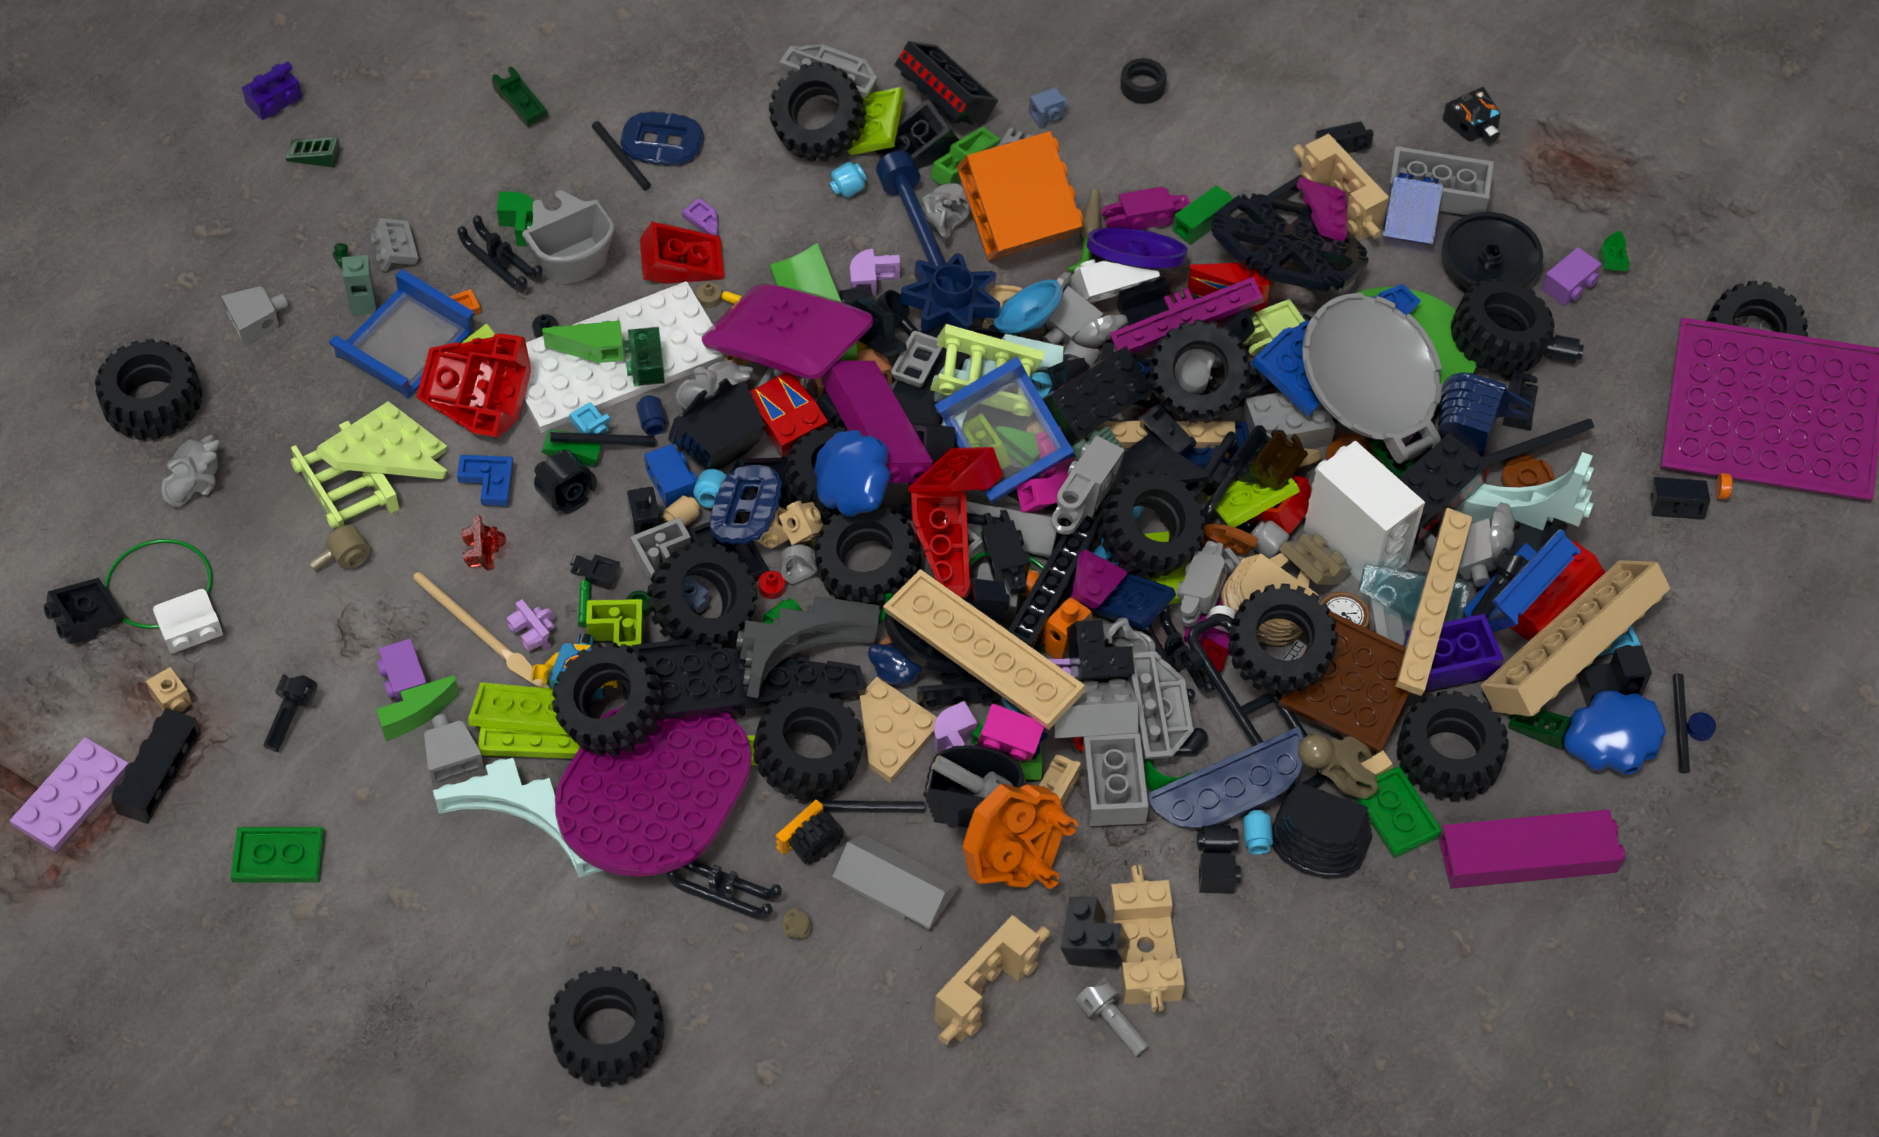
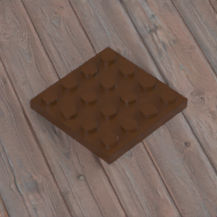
M1330 611L1328 616L1334 617L1337 624L1334 631L1338 633V642L1335 646L1336 652L1326 673L1322 675L1315 685L1310 684L1307 690L1298 692L1297 689H1294L1292 695H1283L1278 705L1343 737H1354L1368 746L1370 750L1379 753L1409 694V691L1395 686L1406 647Z

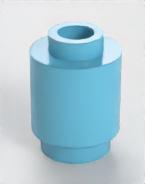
M1262 810L1250 811L1243 818L1244 844L1251 854H1266L1270 852V846L1273 844L1271 816L1265 814Z

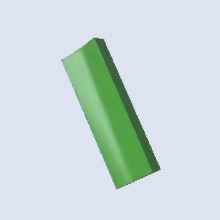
M818 243L791 258L770 264V272L775 285L811 292L841 302ZM857 343L838 361L857 359Z

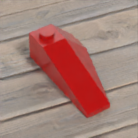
M966 491L911 493L912 521L935 580L959 597L964 598L970 586Z

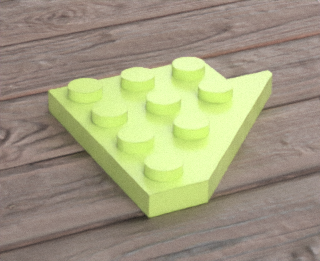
M389 401L320 444L316 451L319 457L335 469L444 479L447 470L435 461L445 454L447 445Z

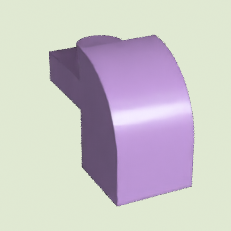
M867 249L858 253L851 261L850 288L861 286L871 288L873 296H876V280L900 279L899 255L874 256L873 249Z
M965 701L945 709L937 717L934 726V748L936 753H940L952 746H963L965 741L971 739L972 733L977 728V721Z

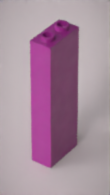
M837 361L823 375L821 382L848 431L858 430L862 436L876 437L887 446V468L891 472L889 483H913L932 466V459L875 361Z
M1610 809L1448 824L1442 826L1438 838L1450 889L1617 873L1621 863L1625 860L1624 847L1622 844L1619 845L1617 838L1618 825L1616 820H1612Z

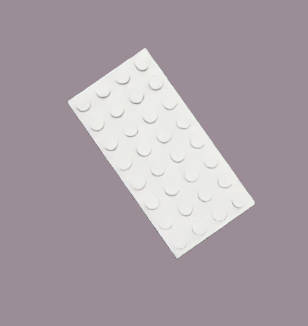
M687 281L573 324L620 320L624 361L596 363L545 348L543 336L526 342L532 371L523 401L541 433L570 422L569 414L589 402L599 411L694 373L695 368L709 367L724 361L725 353L706 348L702 343L703 334L713 324Z

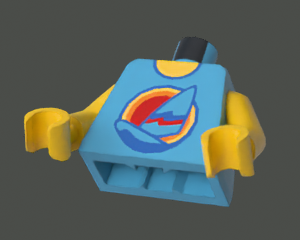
M579 634L577 644L565 643L562 645L560 652H556L545 664L534 665L532 667L531 681L542 679V683L547 684L549 678L550 688L553 689L555 685L559 684L556 678L560 671L564 672L566 670L565 664L569 659L575 660L578 657L577 653L583 649L586 652L592 650L593 636ZM617 680L602 685L591 698L604 699V687L613 685L614 688H617Z

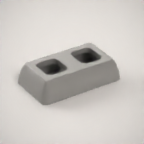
M913 331L906 343L907 350L901 352L891 372L896 380L920 388L923 386L943 347L937 346V338ZM918 349L932 353L928 361L917 359L914 357V354ZM913 368L921 371L922 374L919 379L905 375L906 369Z

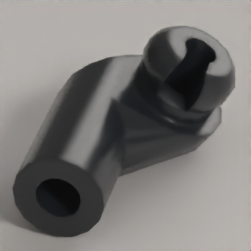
M1195 728L1186 742L1173 756H1194L1199 754L1208 740L1206 731L1202 728Z

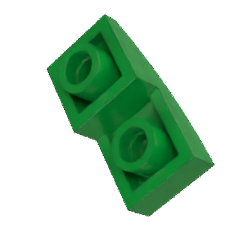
M549 430L547 432L541 453L552 457L560 451L568 449L582 462L594 466L601 444L550 442V432L569 431Z

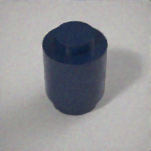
M652 395L642 397L636 404L642 430L650 436L663 433L666 429L667 420L661 399Z

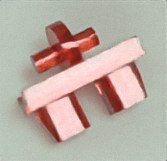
M480 515L473 517V526L462 529V538L467 546L474 545V548L463 551V560L469 567L482 565L486 571L494 569L493 553H497L499 548L506 544V536L498 531L497 527L484 525Z

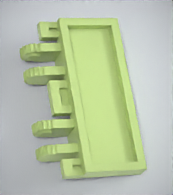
M1290 299L1257 311L1255 316L1251 318L1255 331L1243 342V345L1253 344L1248 351L1252 357H1255L1283 329L1296 327L1305 320ZM1274 386V390L1277 393L1281 392L1276 386Z

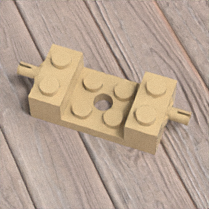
M1330 134L1305 145V149L1300 144L1296 145L1292 152L1301 160L1300 174L1305 179L1330 187H1338L1346 192L1347 230L1359 242L1371 235L1374 239H1377L1382 234L1381 230L1383 229L1389 196Z
M1136 865L1131 867L1133 881L1130 883L1111 884L1109 896L1112 923H1121L1130 940L1126 962L1122 963V966H1118L1123 1004L1151 1003V1011L1156 1012L1158 1007V1012L1164 1010L1163 1002L1182 1000L1185 986L1181 958H1177L1172 929L1171 912L1173 905L1169 880H1144L1143 866L1138 865L1137 869ZM1147 942L1153 946V950L1142 952L1138 949L1137 945Z
M1012 915L940 990L935 999V1022L945 1029L938 1035L941 1042L948 1045L953 1037H955L962 1043L968 1035L972 1037L977 1033L982 1025L981 1014L983 1010L982 996L980 995L983 990L982 987L988 981L993 982L999 976L1001 970L1005 971L1017 982L1024 975L1030 976L1038 966L1037 956L1040 951V945L1050 936L1047 928L1041 926L1035 933Z

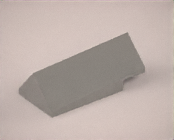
M966 495L967 513L981 515L990 513L991 516L999 517L1000 510L1006 509L1010 521L1014 520L1016 530H1021L1024 541L1022 546L1023 552L1027 551L1028 553L1050 558L1059 534L1051 526V519L1055 511L1041 509L1035 512L1022 513L1019 504L998 500L992 504L987 498ZM1059 518L1057 522L1062 525L1064 518ZM967 523V527L981 538L980 531L982 530V525Z
M864 834L847 842L832 876V880L903 921L909 918L930 930L960 887V884Z

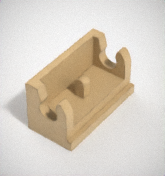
M1055 755L1054 761L1051 762L1039 786H1044L1057 794L1063 807L1079 779L1081 763L1061 755Z

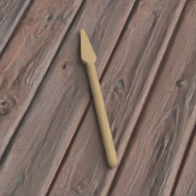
M421 572L414 573V581L505 659L507 667L512 672L537 687L549 688L547 684L542 683V679L531 681L532 666L522 654L513 653Z

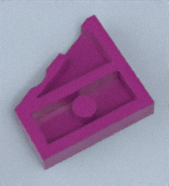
M1084 549L1078 556L1072 598L1095 609L1101 605L1127 575V571Z

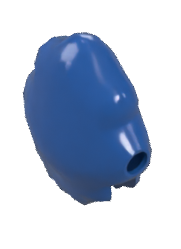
M858 430L837 432L817 453L814 473L817 477L816 490L820 501L830 509H838L847 517H854L861 513H869L878 509L883 501L891 477V472L887 468V446L876 437L862 436Z
M1613 690L1602 691L1594 696L1589 707L1579 708L1574 711L1570 719V726L1563 737L1564 747L1571 756L1583 761L1592 770L1600 771L1610 768L1621 774L1629 775L1639 771L1645 760L1653 759L1657 756L1660 745L1663 742V737L1666 734V729L1654 701L1647 700L1637 693L1626 696Z

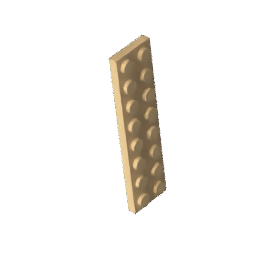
M921 569L883 606L885 613L1048 730L1086 692L1085 685Z

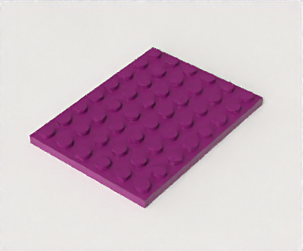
M1682 317L1680 319L1660 469L1718 477L1719 473H1728L1732 476V480L1868 502L1873 500L1879 454V348Z

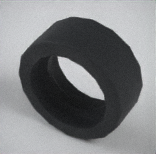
M1147 58L1134 59L1128 62L1123 67L1120 88L1122 94L1127 99L1141 104L1153 103L1159 100L1164 94L1167 74L1165 68L1160 63ZM1145 75L1155 79L1157 83L1152 86L1143 87L1132 83L1130 79L1134 76Z

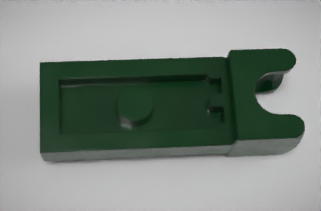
M513 67L508 68L509 78L502 79L497 74L492 76V85L495 92L508 103L527 127L548 117L547 109L521 80V76Z

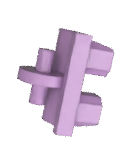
M522 599L516 602V611L506 618L509 629L514 634L523 628L528 630L520 636L521 642L528 652L539 646L544 651L551 648L548 637L550 636L549 631L555 627L552 623L555 619V613L549 608L541 610L540 607H536L532 612Z

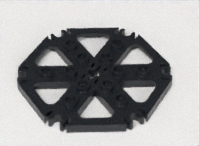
M1252 193L1251 198L1242 194L1241 197L1239 195L1215 212L1211 220V226H1213L1211 230L1212 235L1243 267L1248 265L1247 270L1258 269L1260 271L1259 276L1264 277L1267 274L1265 279L1321 292L1323 290L1329 292L1332 286L1336 291H1339L1340 288L1343 290L1365 271L1369 262V258L1366 257L1368 253L1366 248L1348 230L1344 242L1340 240L1331 241L1320 237L1311 217L1313 211H1311L1310 205L1259 193L1258 195ZM1273 207L1287 212H1296L1301 216L1289 225L1286 219L1281 217ZM1239 209L1245 212L1254 223L1245 218L1236 219L1230 214ZM1239 241L1262 247L1257 251H1250L1244 248ZM1291 259L1303 273L1287 270L1281 266ZM1327 261L1349 267L1344 271H1337Z

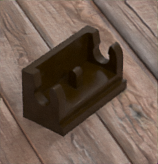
M1277 430L1252 462L1251 466L1260 486L1283 489L1307 457V450H1304L1301 440L1296 434H1293L1291 437L1293 442L1291 443L1287 439L1284 430Z

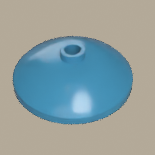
M1043 280L1027 286L1013 295L1000 308L999 316L994 319L995 327L999 332L1005 334L1025 333L1042 327L1059 306L1063 295V288L1056 280Z

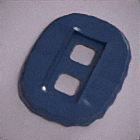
M650 111L638 113L629 118L623 128L620 144L623 151L632 159H639L644 163L651 162L655 165H681L684 162H691L694 156L700 153L704 133L696 120L685 115ZM644 134H658L657 141H643ZM669 136L682 137L680 145L666 143Z
M762 465L738 467L728 474L720 485L712 507L710 531L713 538H716L722 544L746 545L750 541L759 540L763 533L769 531L770 522L775 519V512L779 509V500L782 497L781 488L783 483L780 479V474L774 469ZM758 488L756 498L754 500H742L745 489ZM740 511L751 512L749 520L745 524L735 523L737 513Z

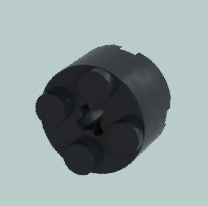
M568 449L560 451L547 461L540 462L534 469L536 474L534 480L535 490L557 512L572 513L580 509L589 500L587 495L590 490L595 491L597 484L596 476Z

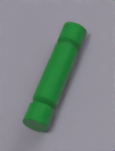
M589 581L580 582L579 627H587V600H590L591 585Z

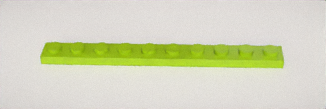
M480 727L478 743L482 756L573 759L580 748L568 734ZM746 735L751 751V765H757L753 757L755 735Z

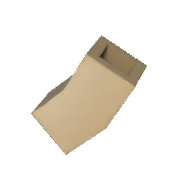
M1383 750L1361 763L1367 770L1374 773L1376 777L1394 768Z

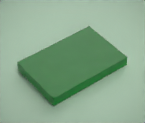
M1400 766L1376 777L1378 790L1372 796L1365 799L1353 796L1358 804L1369 807V822L1394 859L1439 838L1441 827ZM1360 783V784H1357V785H1359V786H1367V785H1369V784Z
M237 827L230 877L232 883H319L325 835L324 827Z

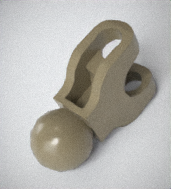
M1310 734L1300 741L1298 757L1302 764L1308 768L1321 769V774L1329 777L1343 792L1365 799L1372 796L1378 790L1376 775L1361 764L1372 758L1370 748L1351 736L1345 737L1343 740L1334 738L1329 740L1322 734ZM1359 781L1369 785L1359 786L1356 784V782Z

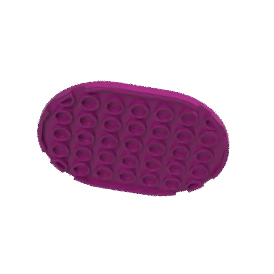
M622 706V707H620V708H618V709H616V710H615V709L610 710V711H609L607 714H605L602 718H607V717H610V716L616 714V713L619 712L624 706ZM729 712L657 720L656 724L659 727L654 734L650 732L646 736L648 741L643 745L637 743L634 745L635 750L628 753L620 750V755L610 756L607 752L603 756L596 755L592 751H586L580 747L564 772L555 796L557 825L569 848L590 865L603 871L624 876H650L670 872L702 855L714 843L748 784L751 772V751L748 738L743 728L732 719Z

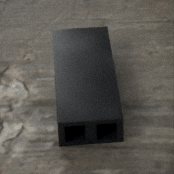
M1300 174L1269 193L1268 196L1285 200L1289 199L1301 191L1298 190L1296 184L1300 177H1304Z

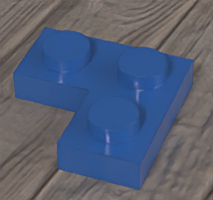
M460 455L457 472L458 482L483 483L480 498L481 505L508 506L514 465L513 457Z

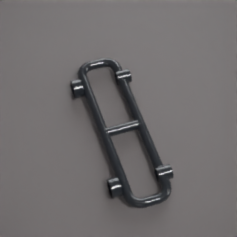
M1215 615L1197 623L1190 629L1188 644L1191 650L1182 655L1185 667L1192 674L1201 669L1205 670L1253 746L1262 743L1263 740L1247 715L1273 702L1290 729L1299 726L1303 738L1308 736L1295 714L1278 705L1282 698L1279 690H1277L1276 695L1266 693L1240 706L1198 640L1201 633L1216 626L1224 627L1229 633L1232 619L1223 615ZM1316 769V774L1302 783L1316 788L1325 781L1327 776L1321 774V769ZM1293 784L1286 793L1290 794L1297 784Z

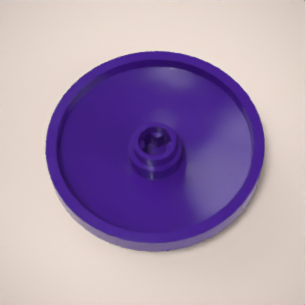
M1111 227L1095 229L1089 232L1086 244L1092 253L1104 259L1122 265L1146 269L1180 266L1186 262L1188 252L1187 247L1183 243L1171 237L1132 228Z

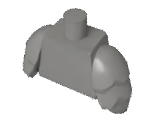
M1064 272L1056 280L1063 288V295L1054 314L1046 322L1049 332L1043 336L1045 343L1057 345L1062 341L1068 345L1072 339L1079 346L1093 348L1103 345L1105 341L1110 340L1111 332L1126 327L1128 320L1125 315L1104 316L1101 311L1070 288L1072 273Z
M1500 502L1494 512L1492 522L1487 518L1470 524L1457 574H1460L1463 579L1473 578L1475 586H1485L1490 582L1488 572L1498 569L1493 565V562L1502 549L1507 548L1510 551L1515 539L1513 532L1515 518L1512 516L1509 504ZM1432 533L1423 539L1425 552L1429 557L1432 556L1437 539Z

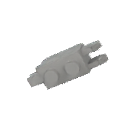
M1208 541L1203 550L1196 551L1193 559L1187 562L1185 569L1186 577L1184 581L1179 582L1177 588V597H1180L1181 602L1180 612L1183 614L1181 620L1184 626L1191 627L1196 625L1201 613L1208 614L1217 605L1221 590L1227 579L1226 563L1223 558L1224 546L1222 543Z

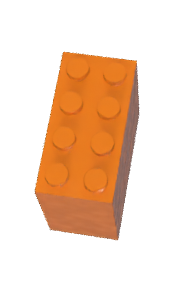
M1051 131L967 155L956 167L988 261L1071 237L1083 226L1082 212L1076 207L1074 202V188L1068 184L1066 178L1067 168L1064 161L1060 160L1058 154L1059 144L1057 139L1052 136Z

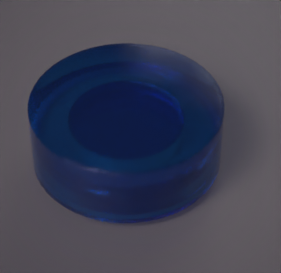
M1704 712L1692 714L1687 722L1688 734L1699 741L1710 739L1716 730L1714 718Z

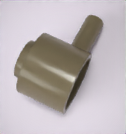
M345 525L329 535L326 540V547L328 549L311 560L309 564L316 571L334 558L343 569L355 568L360 566L369 556L370 547L355 526Z

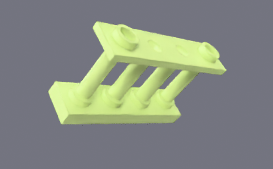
M946 324L937 338V346L947 349L944 374L939 373L931 385V390L939 392L944 396H950L976 381L980 376L982 358L994 361L996 368L1017 356L1030 378L1031 372H1035L1042 363L1044 351ZM957 351L971 355L968 381L954 378ZM1018 387V395L1001 390L980 403L1013 412L1017 416L1029 417L1034 411L1020 387Z
M349 421L339 425L340 432L351 425ZM296 445L291 447L293 458L290 459V462L297 474L302 473L325 509L327 522L332 529L344 526L343 521L377 505H385L390 514L399 510L397 495L383 473L363 472L362 477L326 493L321 483L349 470L335 469L332 466L314 475L309 465L322 459L316 454L317 450L302 456ZM365 486L374 488L373 496L339 512L332 503Z

